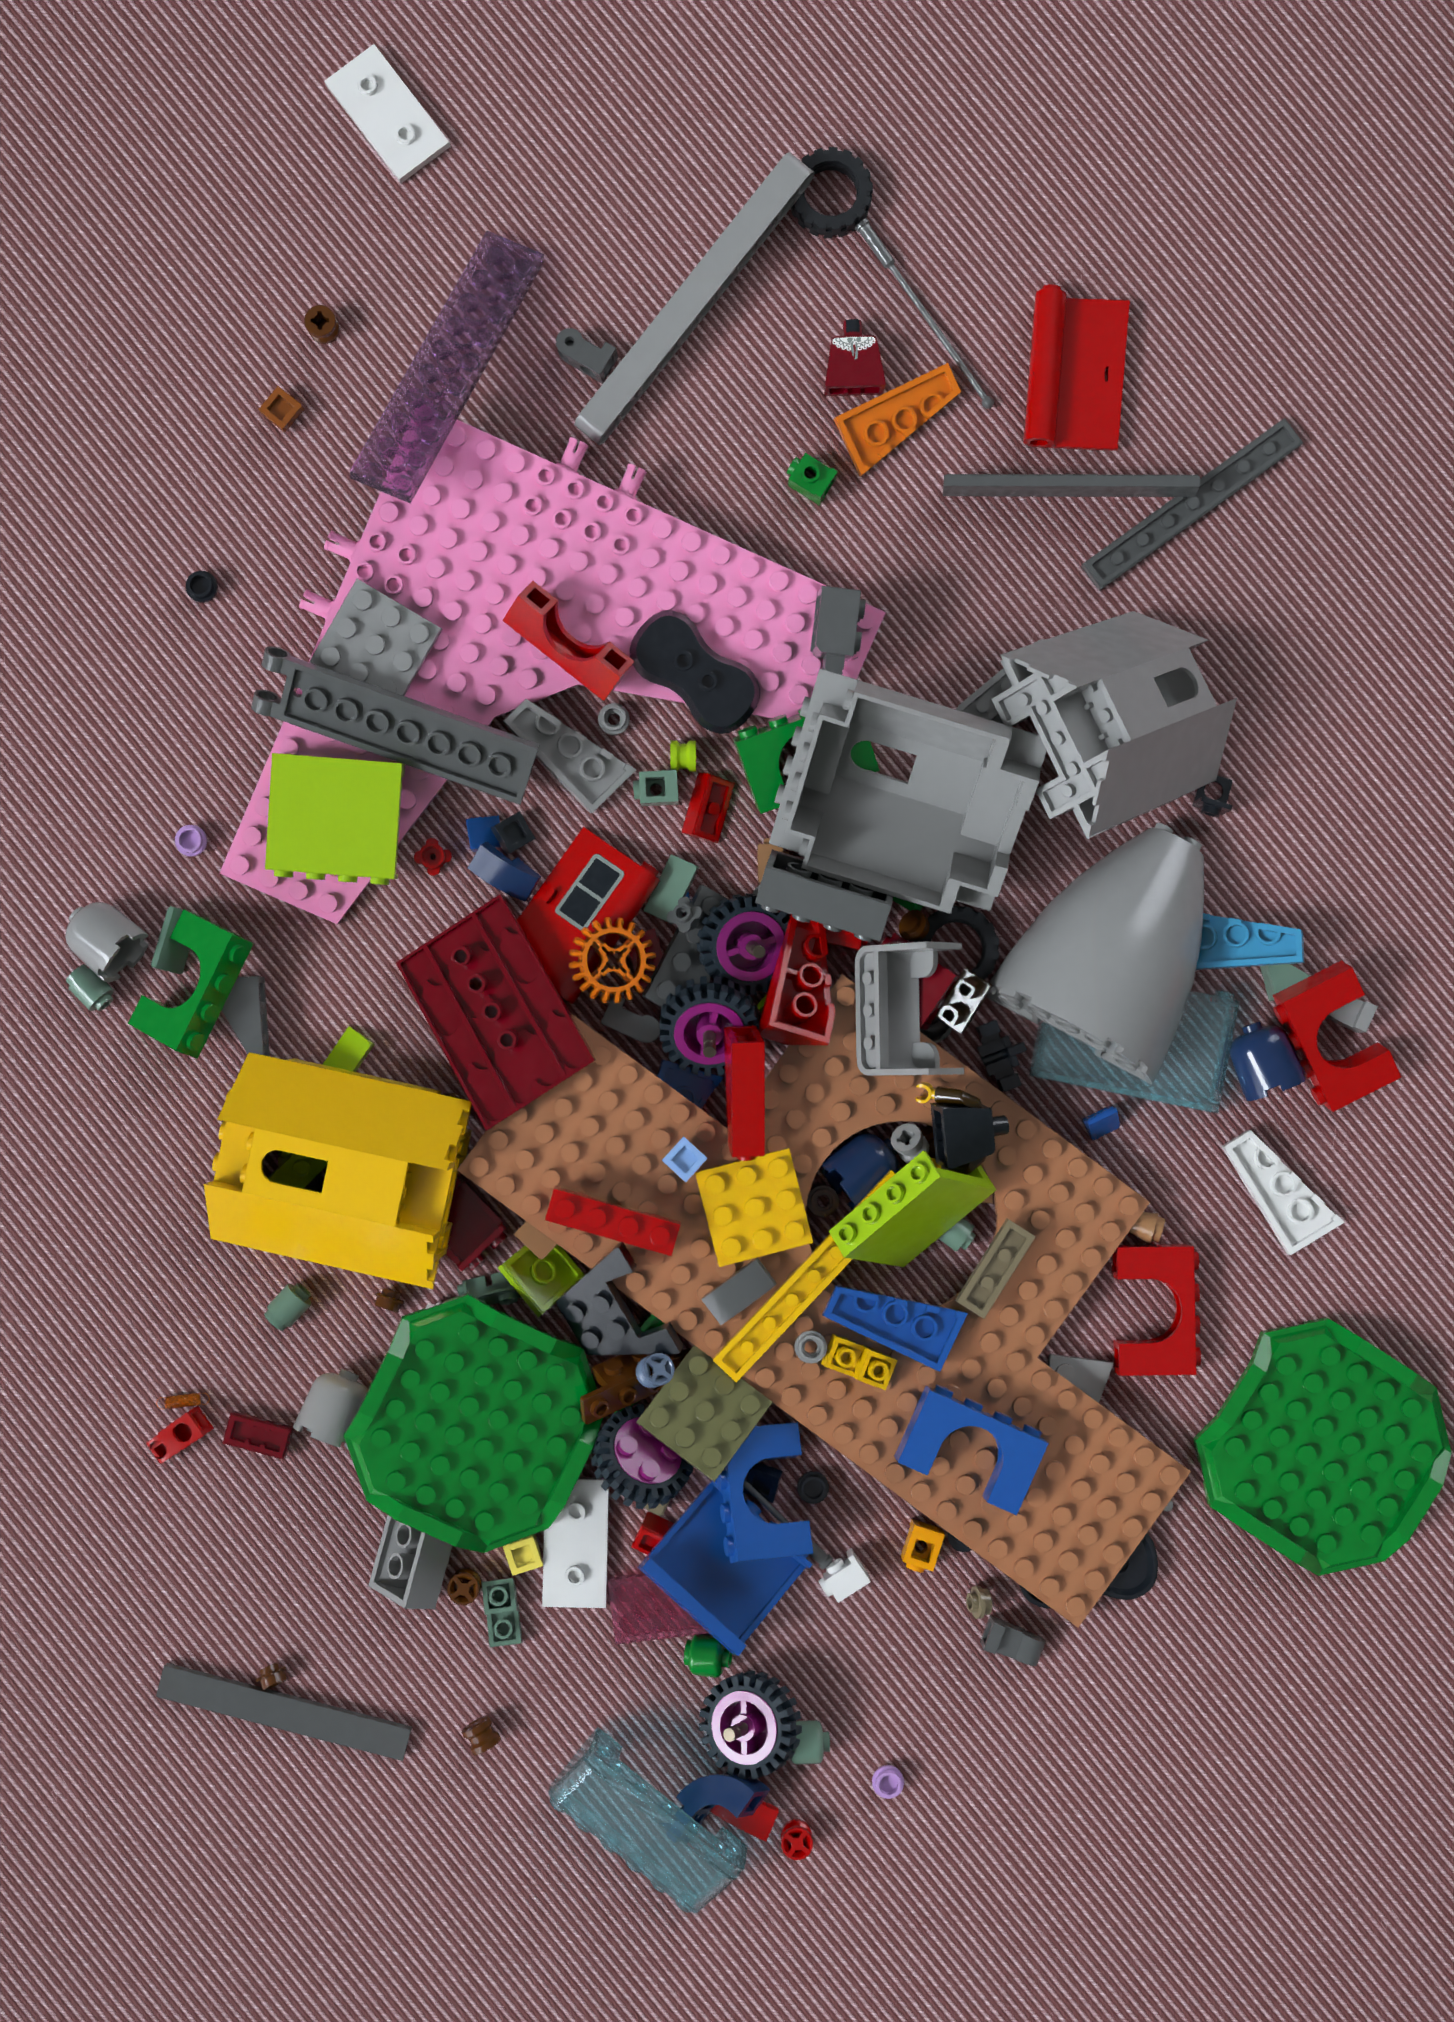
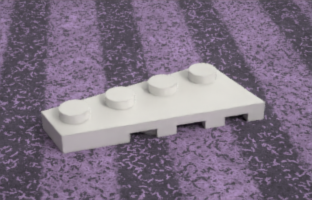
M1251 1130L1243 1132L1221 1146L1288 1255L1296 1253L1345 1223L1293 1171L1283 1164L1280 1158Z

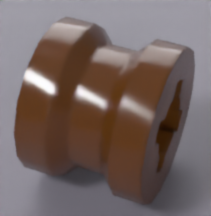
M316 305L307 311L304 323L312 339L319 344H329L336 340L339 335L340 326L332 310L324 305Z
M467 1567L457 1570L452 1575L447 1586L450 1599L459 1605L472 1603L480 1592L482 1579L479 1573L472 1568Z
M489 1715L474 1720L461 1731L463 1737L470 1741V1751L474 1756L489 1750L501 1740L499 1733L495 1732L491 1727L492 1719Z

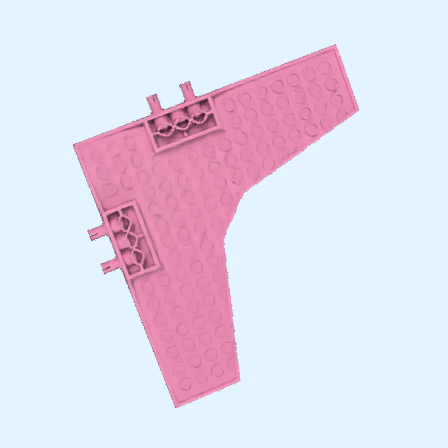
M419 402L361 539L355 542L331 530L328 538L339 543V545L328 540L325 542L324 550H329L350 560L349 568L336 598L331 601L306 589L303 597L315 603L312 604L301 599L299 604L300 609H305L325 618L324 627L311 658L356 579L361 580L437 625L442 631L404 696L490 726L496 717L515 710L525 699L534 703L566 689L568 690L578 685L584 686L502 621L517 596L532 581L536 582L558 600L560 621L572 637L588 645H602L610 641L629 657L631 642L635 634L650 617L661 611L668 610L685 615L695 624L705 643L714 652L722 657L743 664L753 672L760 686V699L752 715L772 719L780 715H786L789 718L799 714L798 709L802 708L805 696L811 698L819 669H822L823 658H816L810 651L817 593L822 586L826 585L637 501L635 496L647 473L640 467L634 479H632L636 466L628 464L619 488L613 490L579 475V472H577L585 451L588 449V445L580 441L574 453L578 442L577 439L570 437L561 462L555 464ZM865 604L864 617L860 619V622H857L856 630L857 632H862L860 650L852 658L844 662L843 676L857 679L886 612ZM633 665L619 685L613 690L615 692L686 704L671 689L643 678ZM297 688L296 693L302 694V690ZM283 721L219 874L335 924H339L369 884L370 877H358L357 883L338 881V875L326 874L325 880L306 879L305 872H293V878L274 876V870L265 869L272 753L392 763L400 762ZM405 764V777H402L398 845L448 779Z

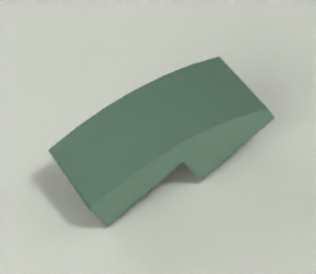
M514 1578L482 1582L489 1646L498 1647L523 1643Z

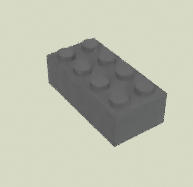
M772 849L755 903L761 905L762 909L772 913L783 911L792 914L794 919L801 922H810L811 920L819 922L826 929L834 932L845 930L854 933L856 938L863 941L881 940L892 906L893 896L802 869L804 859Z

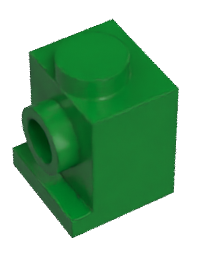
M805 453L802 459L795 457L786 472L790 475L788 486L820 506L836 481L838 471L827 467ZM807 470H810L811 472L815 473L816 476L812 479H809L805 476L804 473Z

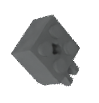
M822 586L817 593L810 651L816 658H823L822 669L842 675L844 662L848 661L860 650L862 632L856 631L857 622L863 619L866 604L865 599H860L861 590Z

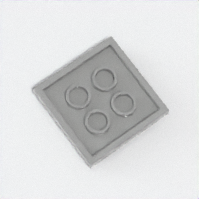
M356 579L309 662L404 696L442 629L361 580Z

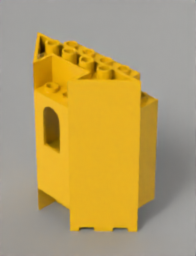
M249 1052L232 1089L226 1095L225 1103L217 1120L223 1121L218 1135L222 1142L220 1152L215 1154L212 1163V1170L215 1171L214 1180L204 1184L210 1238L433 1289L439 1260L446 1254L452 1223L447 1221L458 1174L457 1169L459 1164L465 1160L472 1130L467 1129L472 1107L471 1102L442 1095L440 1090L354 1071L351 1072L295 1058L283 1060ZM279 1150L328 1161L322 1193L270 1181L262 1170L264 1157L271 1151Z

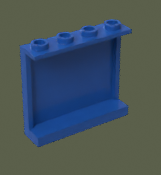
M716 1479L715 1482L710 1480L637 1568L729 1652L739 1656L745 1649L746 1645L744 1643L803 1570L810 1568L813 1564L806 1559L808 1555L730 1563V1556H726L724 1552V1537L727 1536L726 1523H722L720 1516V1505L724 1503L723 1490L718 1489ZM747 1499L745 1502L751 1513L764 1521L759 1516L762 1511Z

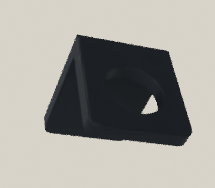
M1217 775V779L1214 782L1218 783L1222 788L1221 797L1217 800L1208 798L1205 795V786L1197 789L1192 805L1193 807L1200 808L1201 813L1212 817H1219L1231 811L1233 806L1227 804L1233 783L1232 780Z

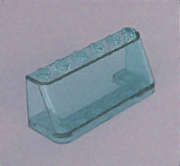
M597 1727L551 1783L549 1788L551 1805L557 1811L565 1812L572 1817L582 1831L590 1832L597 1837L606 1850L612 1853L615 1852L622 1857L631 1870L636 1873L641 1872L646 1876L656 1890L661 1893L666 1892L684 1912L698 1913L735 1881L745 1869L748 1846L723 1826L714 1836L621 1762L619 1757L623 1746Z

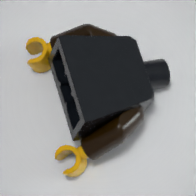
M921 1082L916 1086L918 1088L923 1087L928 1091V1097L926 1098L915 1097L917 1102L926 1103L930 1099H935L936 1102L930 1103L936 1157V1159L931 1158L937 1168L969 1175L985 1161L986 1156L992 1155L995 1152L994 1136L1009 1133L1007 1117L1005 1115L993 1117L991 1108L983 1105L978 1097L961 1089L937 1087L935 1090L928 1082Z

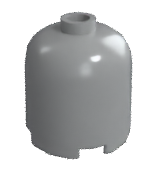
M95 902L85 907H78L69 917L70 922L65 934L68 947L104 982L110 983L118 980L121 977L118 972L126 965L133 968L148 948L149 944L144 939L149 935L108 903Z
M341 1369L339 1374L325 1373L317 1377L310 1388L293 1428L302 1432L303 1427H305L307 1431L311 1432L310 1437L340 1448L341 1443L345 1442L344 1446L348 1449L344 1433L359 1410L368 1391L366 1386L357 1382L359 1375Z

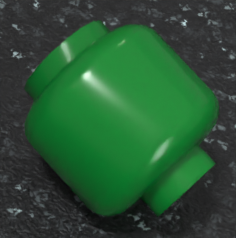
M696 1633L692 1640H687L684 1650V1664L689 1667L692 1674L716 1678L721 1676L724 1668H730L732 1653L711 1634Z

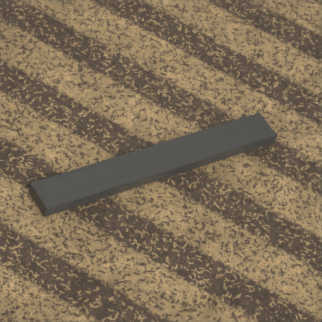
M1285 418L1203 476L1200 479V487L1195 497H1174L1084 562L1081 567L1096 588L1101 591L1303 444L1302 440Z
M946 474L943 480V496L1195 497L1200 487V476Z
M170 1663L164 1665L156 1697L400 1761H403L412 1730V1726L270 1689L263 1691V1688Z

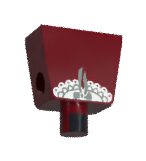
M845 320L843 322V336L831 338L824 397L884 394L886 383L876 336L862 335L861 320Z

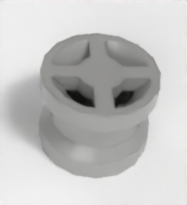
M910 1123L902 1124L892 1133L891 1144L904 1162L909 1163L923 1150L927 1153L929 1152V1143L916 1125Z

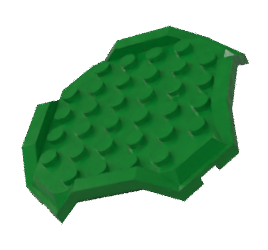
M466 1293L446 1300L439 1305L427 1309L424 1308L401 1317L388 1351L359 1410L345 1431L344 1438L367 1502L396 1521L450 1545L485 1553L546 1530L551 1526L566 1505L594 1447L603 1418L590 1424H586L582 1420L580 1398L597 1389L582 1346L547 1334L494 1309Z
M1326 1317L1303 1322L1300 1325L1261 1331L1249 1364L1216 1416L1193 1438L1198 1462L1201 1465L1208 1505L1254 1537L1317 1576L1384 1562L1409 1541L1443 1487L1452 1455L1437 1387L1363 1338Z

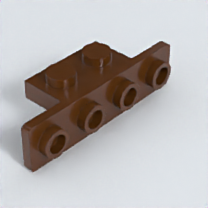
M690 1348L669 1357L673 1361L674 1371L691 1350ZM652 1354L618 1355L593 1366V1378L602 1387L581 1396L582 1420L586 1424H590L659 1392L664 1385L656 1388H647L641 1385L636 1377L638 1362Z

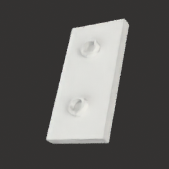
M375 44L324 81L327 88L400 183H403L451 147L447 138Z
M579 1477L566 1505L551 1526L544 1530L542 1607L606 1608L609 1488L605 1491L601 1487L605 1478Z

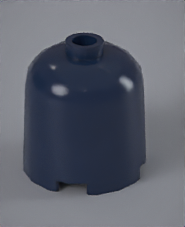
M1258 1021L1242 1027L1244 1033L1236 1037L1231 1043L1230 1057L1242 1093L1247 1101L1269 1096L1267 1091L1279 1085L1282 1091H1285L1305 1082V1073L1288 1034L1281 1027L1275 1025L1262 1027L1261 1022Z
M861 1133L828 1156L821 1165L823 1169L821 1172L837 1194L843 1191L851 1201L847 1205L853 1210L889 1170H892L895 1174L900 1171L899 1162L895 1157L898 1152L895 1151L891 1140L888 1138L883 1141L877 1135Z

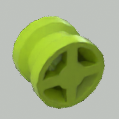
M671 740V770H677L678 772L680 769H687L689 772H696V740H689L687 743Z

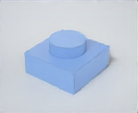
M683 1136L662 1161L682 1180L687 1182L708 1158Z

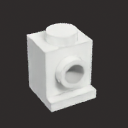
M852 1548L846 1551L847 1559L843 1561L842 1558H838L826 1567L827 1571L823 1573V1578L818 1580L827 1597L833 1595L838 1603L870 1583L868 1573Z

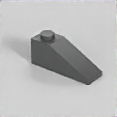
M237 977L222 1008V1012L247 1054L251 1052L270 1056L265 977Z

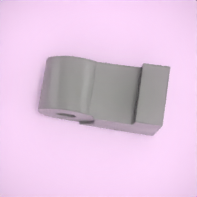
M1356 999L1333 1011L1326 1019L1356 1033L1367 1032L1378 1006Z

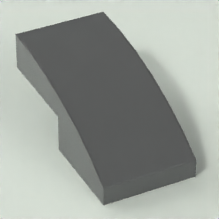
M757 1257L735 1272L728 1280L707 1293L702 1298V1301L719 1324L722 1325L759 1299L777 1283Z

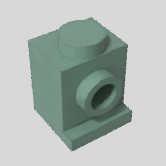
M677 770L639 772V780L633 781L634 800L640 799L641 807L679 805ZM653 785H660L662 787L661 794L656 796L651 794V787Z

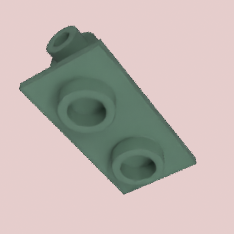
M501 1272L491 1274L492 1286L487 1287L485 1276L463 1280V1284L457 1285L459 1296L468 1293L487 1305L496 1303L509 1305L517 1302L518 1298H521Z

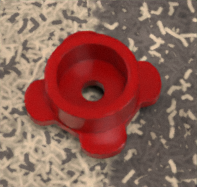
M435 838L427 839L426 845L414 854L415 862L426 867L428 874L431 876L438 875L440 868L452 859V853L449 850H444ZM431 854L436 855L434 860L430 859Z

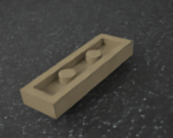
M1006 1218L955 1301L985 1319L1036 1236Z

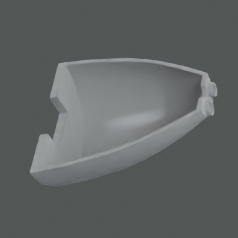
M1156 823L1154 828L1145 830L1111 851L1081 873L1043 909L1010 950L989 981L993 987L986 997L1037 1025L1040 1021H1043L1095 1048L1096 1056L1151 1085L1154 1083L1174 1040L1193 986L1201 947L1204 912V856L1200 852L1202 845L1190 837L1182 839L1173 834L1174 831L1170 827L1162 823Z

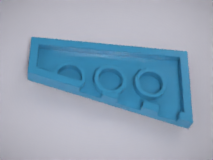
M1203 913L1202 940L1196 970L1305 963L1303 931L1301 929Z

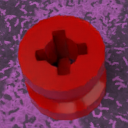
M800 1819L788 1821L781 1830V1847L783 1853L788 1858L793 1860L804 1859L813 1849L811 1828Z

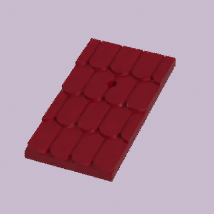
M499 894L396 962L486 1131L596 1060L502 894ZM475 978H479L482 982L480 989L474 985Z

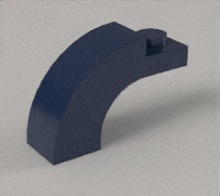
M721 1773L698 1778L688 1784L677 1795L676 1798L684 1806L674 1814V1822L667 1832L675 1841L692 1838L710 1810L716 1805L728 1809L736 1818L751 1816L765 1799L770 1789L758 1779H752L751 1777L747 1779L739 1778V1773L733 1776Z

